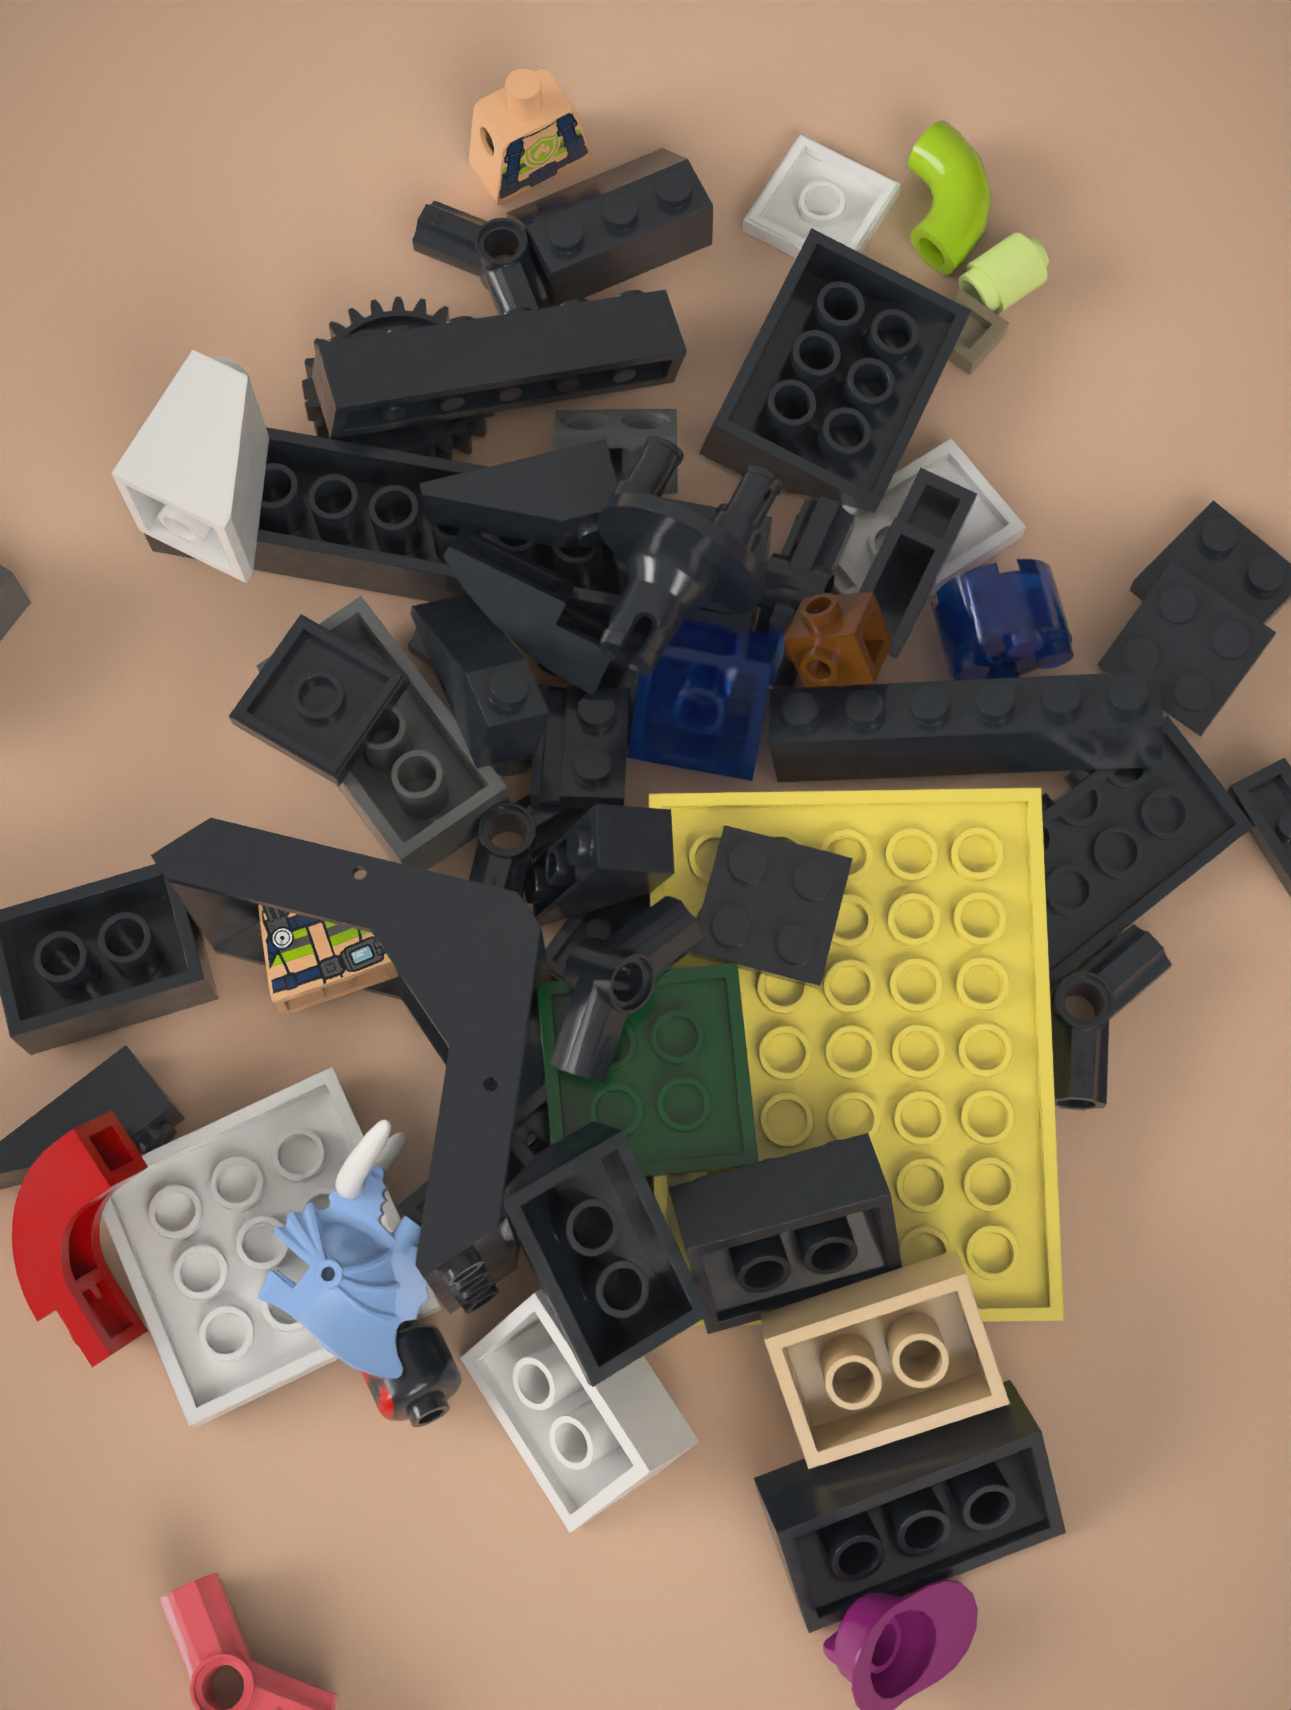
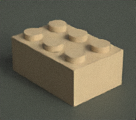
M956 1250L760 1314L764 1341L808 1469L1010 1404L966 1271Z

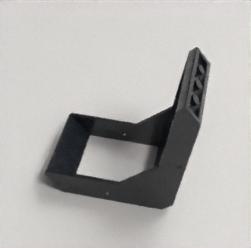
M215 818L207 819L151 854L150 856L218 954L266 966L258 904L371 932L395 966L399 977L361 990L402 1000L446 1066L415 1265L450 1314L462 1307L466 1314H469L492 1300L500 1292L496 1283L515 1271L518 1266L520 1244L504 1214L503 1204L517 1107L543 1085L545 1070L537 983L552 981L541 925L518 892ZM357 871H366L367 874L363 879L354 878Z

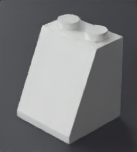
M192 350L111 474L139 531L247 584L254 569L269 435L248 373L229 358L217 356L214 360Z

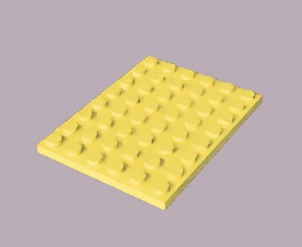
M1041 788L649 794V808L671 810L675 874L650 893V907L665 896L674 897L681 900L686 909L699 921L724 825L853 858L819 989L738 968L759 1162L764 1159L777 1158L818 1147L830 1141L843 1140L868 1133L891 1193L902 1267L956 1250L966 1271L982 1322L1064 1321ZM688 953L667 970L720 965L722 963L694 957ZM734 1169L654 1177L655 1199L688 1268L689 1264L669 1187L690 1182L702 1176H712ZM702 1319L692 1326H705L704 1320ZM758 1320L743 1325H762V1322Z

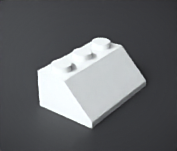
M542 1289L534 1292L460 1358L570 1533L651 1479L700 1442L644 1356L596 1386H590Z

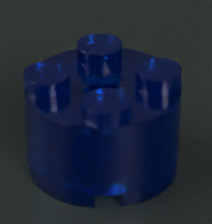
M1016 559L1019 570L999 573L997 562L983 565L951 579L936 592L939 604L931 602V609L948 670L954 680L1017 678L1038 668L1049 669L1061 666L1074 657L1070 628L1052 569L1047 563L1036 559Z

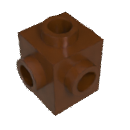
M874 592L835 595L821 593L803 597L791 623L785 629L783 638L786 656L794 663L804 687H845L849 685L874 684L893 642Z

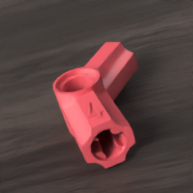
M212 1573L187 1583L159 1599L191 1681V1701L197 1710H335L339 1694L260 1664L252 1659L219 1573ZM227 1665L237 1669L244 1681L243 1696L232 1708L224 1707L218 1703L212 1689L213 1680L217 1672Z

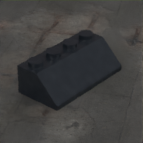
M1011 1380L1003 1382L1010 1402L1008 1405L808 1469L804 1458L753 1478L770 1532L808 1633L842 1621L847 1610L857 1599L867 1594L884 1593L903 1597L928 1584L943 1579L947 1580L1066 1533L1042 1431Z

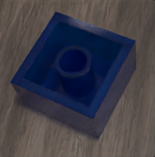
M684 619L669 648L660 657V664L648 675L639 674L627 758L753 781L761 750L780 636Z

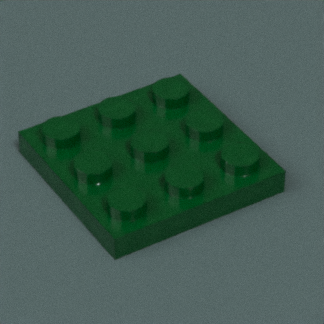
M738 963L670 969L658 976L648 1002L640 1010L628 1013L605 1083L590 1080L549 1065L573 992L569 990L565 980L537 983L551 1145L595 1121L624 1131L645 1178L737 1169L759 1162Z

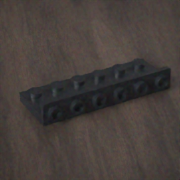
M1168 715L1163 718L1162 767L1072 770L1064 777V780L1070 786L1069 789L1053 801L1046 792L1041 795L1050 988L1254 827Z

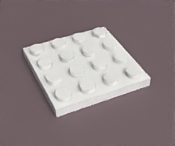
M333 1067L141 1155L148 1168L116 1190L103 1210L102 1216L188 1425L192 1428L203 1425L338 1359L325 1350L308 1329L290 1314L257 1298L270 1270H279L289 1279L298 1283L310 1268L305 1261L289 1249L272 1232L276 1227H284L287 1224V1215L292 1211L304 1212L306 1203H314L317 1210H326L330 1207L329 1194L332 1191L337 1192L335 1185L337 1175L349 1155L364 1137ZM387 1189L384 1196L388 1202L382 1207L385 1214L382 1216L381 1223L392 1233L402 1218ZM428 1283L427 1292L429 1299L422 1304L418 1312L417 1321L442 1309L436 1294Z

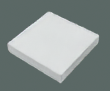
M800 134L743 219V232L797 258L811 228L862 254L898 199L901 184Z

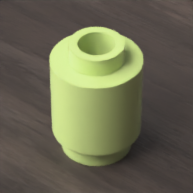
M1015 232L967 264L966 272L958 279L960 291L962 289L996 314H1000L1046 283V268L1049 266V258L1046 250L1036 238L1031 236L1027 238L1023 234Z

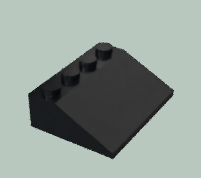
M811 228L710 428L699 454L741 475L746 466L749 465L765 468L775 474L773 481L781 480L783 484L782 489L816 498L822 496L840 502L842 505L875 513L972 310Z

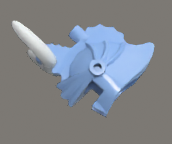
M381 1120L375 1124L349 1155L336 1178L337 1192L332 1191L329 1194L330 1207L326 1210H317L314 1203H306L304 1212L292 1211L287 1215V1224L284 1227H276L272 1233L305 1261L310 1268L298 1283L289 1279L279 1270H270L257 1298L290 1314L308 1329L325 1350L351 1368L383 1379H395L402 1376L404 1369L397 1352L396 1336L398 1327L404 1321L417 1320L418 1312L422 1304L429 1299L427 1282L415 1265L421 1226L406 1215L392 1233L381 1223L382 1216L385 1214L382 1207L388 1202L384 1196L386 1190L389 1189L385 1183L386 1173L398 1159L407 1142V1135L403 1132L396 1133L389 1138L391 1124L388 1120Z

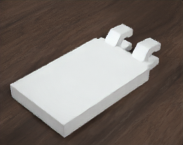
M951 438L894 473L875 513L842 505L855 518L853 531L834 571V588L839 594L859 592L920 468L977 493L969 516L929 597L1021 539L1026 526Z

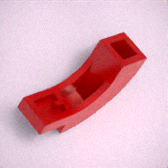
M113 1110L72 1129L38 1157L26 1174L20 1187L12 1220L13 1259L21 1290L37 1322L57 1311L69 1330L72 1340L81 1349L92 1368L148 1332L109 1270L100 1243V1222L106 1203L116 1190L148 1168V1165Z

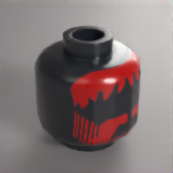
M408 1320L399 1325L396 1336L397 1352L404 1368L402 1376L395 1379H383L362 1372L378 1410L385 1419L390 1421L409 1419L413 1427H421L438 1420L450 1410L447 1401L457 1392L462 1377L440 1330L433 1325L419 1324L417 1320Z

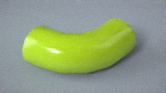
M941 120L934 123L922 134L909 156L908 168L925 182L933 195L931 210L912 230L910 237L915 251L931 269L942 275H950L964 263L983 236L987 226L992 194L980 155L958 130L946 121Z

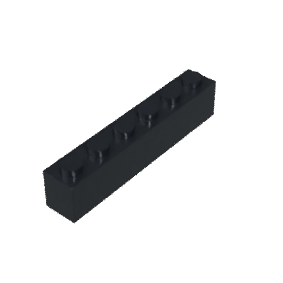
M666 289L645 293L641 290H629L613 298L593 301L577 298L566 301L560 306L535 310L527 307H518L502 315L476 319L470 316H460L444 324L418 328L412 325H401L390 329L386 333L360 337L352 334L338 335L327 342L317 343L312 378L330 439L673 383L687 349Z
M1160 671L770 689L769 747L777 782L1162 767L1163 712Z

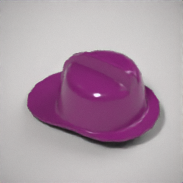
M943 1579L928 1584L906 1597L884 1593H870L857 1599L847 1610L839 1625V1629L827 1638L823 1644V1651L826 1657L852 1683V1694L856 1706L860 1710H894L905 1700L938 1682L951 1672L968 1651L977 1628L978 1608L974 1595L961 1582Z

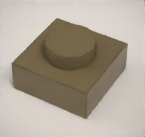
M961 289L952 301L972 311L948 360L971 375L1006 335L1009 322Z

